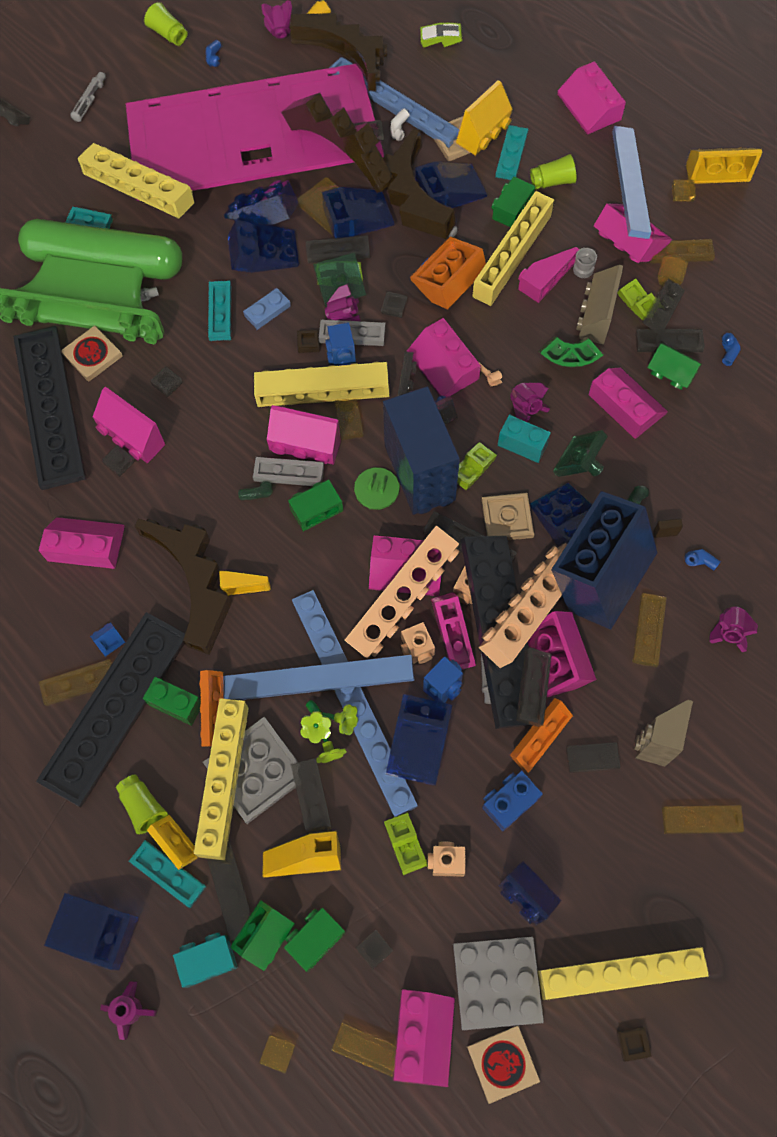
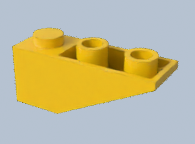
M336 831L308 834L263 852V878L341 870L340 844Z

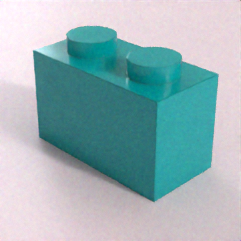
M509 415L500 431L498 446L539 463L548 445L551 432Z
M219 932L205 937V943L195 946V942L179 948L180 952L174 954L173 957L183 988H188L238 968L233 950L230 948L231 943L228 936H221Z

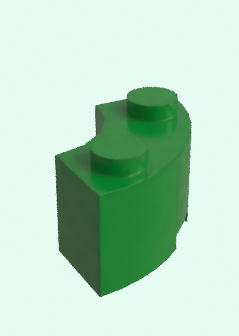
M554 336L538 351L551 362L568 367L588 365L603 356L594 343L586 337L579 342L566 343Z

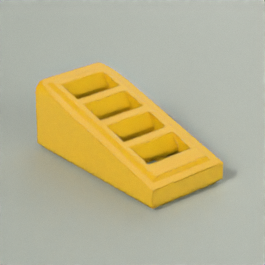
M219 571L220 587L222 591L227 593V596L271 590L267 576Z

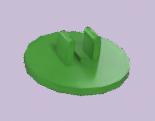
M374 467L365 470L358 476L355 481L354 492L357 500L363 506L369 509L380 510L389 507L395 502L399 495V483L397 477L391 471Z

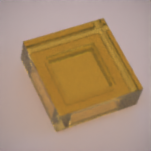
M673 180L672 191L674 201L695 200L694 180Z
M269 1035L260 1064L286 1073L296 1045Z

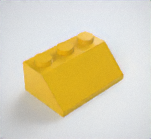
M499 80L464 112L456 143L475 156L481 150L484 151L492 139L495 140L500 131L506 130L511 122L512 107Z
M762 149L691 150L686 163L689 184L750 182L762 155Z

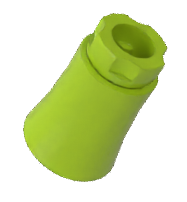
M157 2L149 7L144 18L145 25L159 33L170 43H174L176 46L182 45L188 35L183 25L168 12L162 3Z
M571 154L530 169L532 185L535 186V189L541 187L543 189L562 184H575L576 169Z
M137 775L128 776L117 784L116 789L119 793V798L132 821L136 834L147 833L151 824L168 816L166 810L156 801L145 783L139 780Z

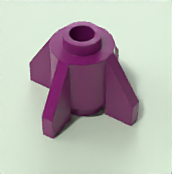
M287 0L282 6L277 5L273 7L263 3L261 7L262 13L265 16V27L276 38H285L290 33L291 1Z
M348 284L339 286L327 302L325 314L328 320L362 322L359 315L354 316V314L358 313L357 304L359 300L358 298L354 299L353 296L348 297L351 295Z
M521 383L516 385L510 396L516 418L528 422L531 417L528 413L533 415L539 410L549 412L550 408L541 400L549 388L543 383Z
M730 607L720 614L719 623L710 633L709 641L716 643L723 641L724 638L729 643H737L736 645L741 652H746V636L756 634L758 625L746 610L740 607Z
M133 981L128 983L122 996L116 997L110 1005L101 1004L100 1008L101 1011L108 1012L112 1023L117 1025L119 1039L127 1040L130 1024H134L140 1016H156L157 1010L142 1009L140 1001L134 997L137 982ZM122 1007H126L125 1014L122 1013Z

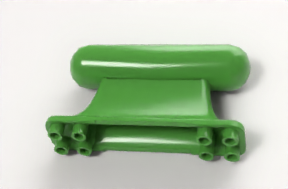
M44 219L30 220L23 225L18 237L21 251L28 259L43 262L36 276L25 286L12 290L0 288V319L2 321L12 323L13 319H20V322L27 326H32L34 322H48L89 329L95 325L102 331L120 333L128 341H135L136 337H141L149 344H156L157 340L163 338L164 329L159 316L151 310L144 309L142 306L141 284L143 277L165 280L178 274L182 267L183 254L175 240L165 236Z

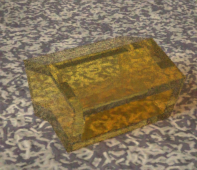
M664 255L658 273L659 285H669L676 289L683 283L689 261L675 255Z

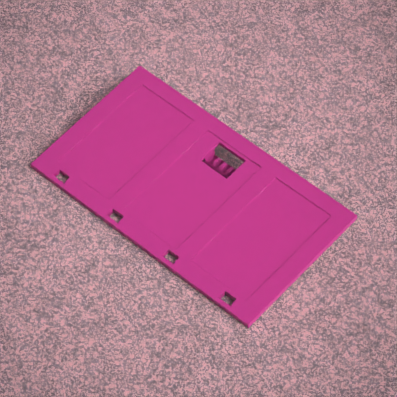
M356 64L126 103L132 161H137L143 166L152 168L163 175L190 186L192 191L354 163L345 152L323 136L305 130L292 131L281 113L294 101L319 92L330 111L344 107L354 126L369 122L379 141L376 147L382 157H384L364 77ZM339 71L338 75L328 76L330 74H336V72ZM271 147L272 157L242 162L241 152Z

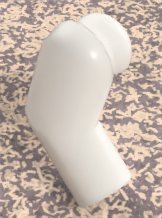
M404 108L391 121L390 134L397 141H401L404 138L405 134L402 130V124L410 117V114Z

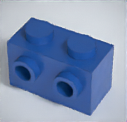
M349 322L327 326L329 339H326L325 343L329 365L356 364L354 341Z
M444 656L424 677L423 691L440 707L448 699L454 700L461 692L460 687L463 684L461 666L452 659L449 661Z
M523 771L517 775L514 772L511 773L502 782L505 785L498 792L493 789L484 797L486 803L482 809L502 832L543 795Z

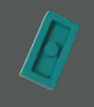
M72 206L65 223L109 229L113 219L110 214Z

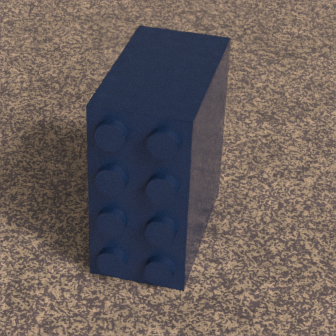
M427 386L383 401L385 448L412 514H425L432 508L450 505L456 500L460 458L429 387Z
M603 491L599 493L551 569L569 612L610 630L612 629L658 553L646 507Z

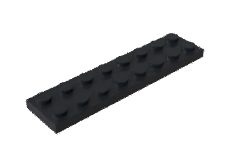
M54 326L15 335L13 338L39 487L41 490H46L86 480L66 368L61 352L59 331Z
M507 536L464 537L460 540L480 645L484 641L483 635L491 627L494 628L496 626V618L504 610L507 611L509 609V601L518 594ZM528 641L513 662L501 668L481 651L495 729L534 725L542 715Z
M147 612L144 614L36 780L37 783L75 805L82 807L147 704L143 697L154 677L162 680L184 645L185 633Z

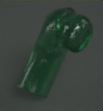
M263 481L260 483V487L239 489V499L242 501L269 497L273 492L272 484L268 481Z
M638 485L634 487L627 500L641 505V501L649 496V489L643 485Z

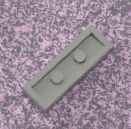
M321 320L319 343H325V340L329 339L327 326L349 322L354 345L384 346L385 323Z
M256 457L253 480L256 482L313 486L318 482H322L324 463Z

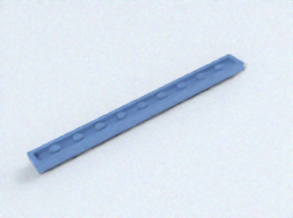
M314 590L292 599V603L321 664L348 662ZM361 687L334 690L342 708L346 704L357 707L356 716L358 717V723L353 728V731L394 818L417 808L418 805Z

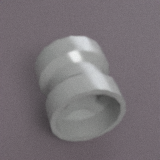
M582 248L577 251L573 266V272L576 276L588 278L593 274L597 260V254L594 250Z

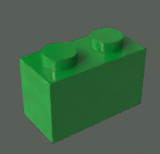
M513 176L509 184L506 183L504 185L501 196L499 198L496 197L491 207L493 210L492 219L511 228L533 196L535 186Z
M661 343L647 368L652 370L650 374L659 379L666 377L672 380L670 382L671 385L682 390L683 387L689 388L702 363Z
M330 480L318 482L311 489L296 493L288 500L290 510L302 531L343 511L342 500Z
M154 677L143 697L149 706L191 726L200 712L201 700L198 696L157 677Z
M260 900L230 948L247 961L265 971L267 966L274 960L276 952L283 941L289 936L295 923Z
M323 907L319 911L315 908L305 918L307 924L300 931L296 928L285 939L288 943L284 947L285 950L306 972H309L346 933Z

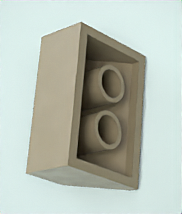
M617 265L594 274L592 282H587L585 295L589 296L588 300L583 299L580 312L584 313V317H579L576 330H580L578 339L582 340L586 337L594 343L604 344L612 319L623 265Z
M686 700L657 716L651 724L647 723L645 730L642 729L640 735H637L633 749L637 750V759L665 767L683 751L693 701Z

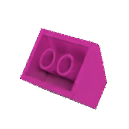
M595 61L577 68L558 90L557 94L587 135L622 120L626 102Z
M606 204L594 224V227L599 230L598 233L602 237L611 239L617 249L625 250L630 254L629 258L637 263L650 261L672 241L668 235L651 222L652 233L649 239L628 236L623 204Z
M444 318L426 327L407 350V354L439 396H446L448 398L479 380L481 365Z
M608 368L592 381L588 395L634 439L639 437L668 412L622 368Z
M107 387L102 389L93 414L97 424L96 429L104 436L107 434L111 436L112 441L118 447L127 448L133 458L136 460L142 459L148 464L165 446L157 424Z
M272 405L267 433L269 450L280 455L285 453L302 460L307 458L316 462L334 465L341 443L338 419Z
M56 517L43 531L39 552L49 562L115 569L125 526L122 524Z
M374 535L369 589L384 591L424 540ZM436 549L430 550L427 555L428 560L433 563L440 561L442 557L440 551ZM422 568L415 569L412 573L413 579L417 582L423 581L426 578V571ZM441 576L436 582L432 579L426 587L429 588V591L426 595L439 596ZM401 587L398 590L400 593L411 594L410 589L407 587Z
M554 611L547 615L528 640L534 676L542 698L572 691L596 680L572 612Z
M401 991L392 1081L448 1087L455 998L428 992Z

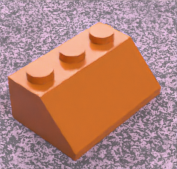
M449 237L410 279L432 303L449 309L474 283L486 265L483 249Z

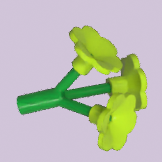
M308 701L306 708L311 715L302 718L301 725L303 727L300 733L304 738H309L312 743H319L323 739L324 753L315 759L316 763H328L343 757V754L347 753L346 749H334L332 741L328 739L331 734L329 729L331 726L330 719L340 724V733L351 735L353 728L358 723V717L356 716L357 707L346 704L341 713L329 714L322 712L314 701Z

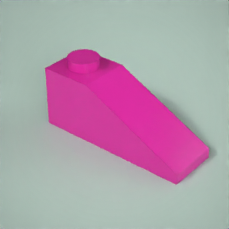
M574 247L534 262L528 269L525 268L518 278L520 280L518 290L539 303L573 267L579 248Z
M453 592L431 598L448 660L456 661L462 670L476 666L458 596Z

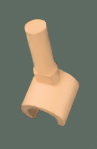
M479 362L481 365L480 371L485 374L490 386L502 383L500 380L502 374L499 370L491 373Z

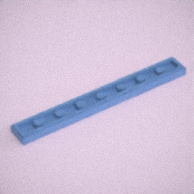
M341 57L330 68L353 63ZM364 77L369 99L395 115L403 108L406 109L410 114L406 122L435 140L436 138L441 140L448 148L454 143V140H457L460 129L382 81L376 82V91H368L367 81Z
M614 126L612 134L628 236L649 239L652 232L634 129Z
M412 655L223 676L224 699L247 700L414 681Z

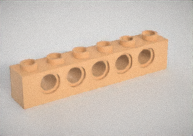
M435 526L346 637L345 641L367 659L371 655L376 657L384 647L381 644L386 636L391 638L399 628L396 623L400 618L406 619L414 608L411 605L416 598L421 601L429 591V588L426 587L432 579L436 582L445 571L441 568L447 560L452 562L460 551L456 548L459 546V543L438 526ZM436 549L440 551L442 555L440 561L433 563L428 560L427 555L430 550ZM417 568H422L426 571V578L421 582L415 581L412 577L413 571ZM401 587H407L411 591V597L406 601H401L397 596V592ZM386 606L395 608L396 615L391 620L385 619L382 615V611ZM373 624L380 628V635L376 639L370 638L367 634L368 627Z
M566 543L558 548L554 546L546 553V561L536 566L533 570L535 575L532 578H528L522 584V592L516 594L509 601V609L507 611L504 610L496 618V626L494 628L491 627L483 635L484 641L479 646V649L499 668L513 662L561 597V591L551 569L565 549Z

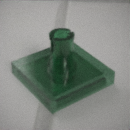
M355 253L313 264L325 307H327V302L339 286L348 284L351 295L348 297L353 296L355 299L366 295Z
M603 430L574 436L553 472L558 477L587 471L593 477L598 476L603 471L604 466L595 457L608 435Z

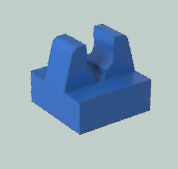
M111 622L90 636L105 657L126 643Z

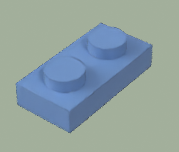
M276 288L244 310L243 313L247 320L258 330L291 307L290 301Z

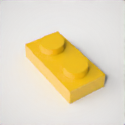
M170 815L151 824L147 831L178 870L198 858L194 854V844Z

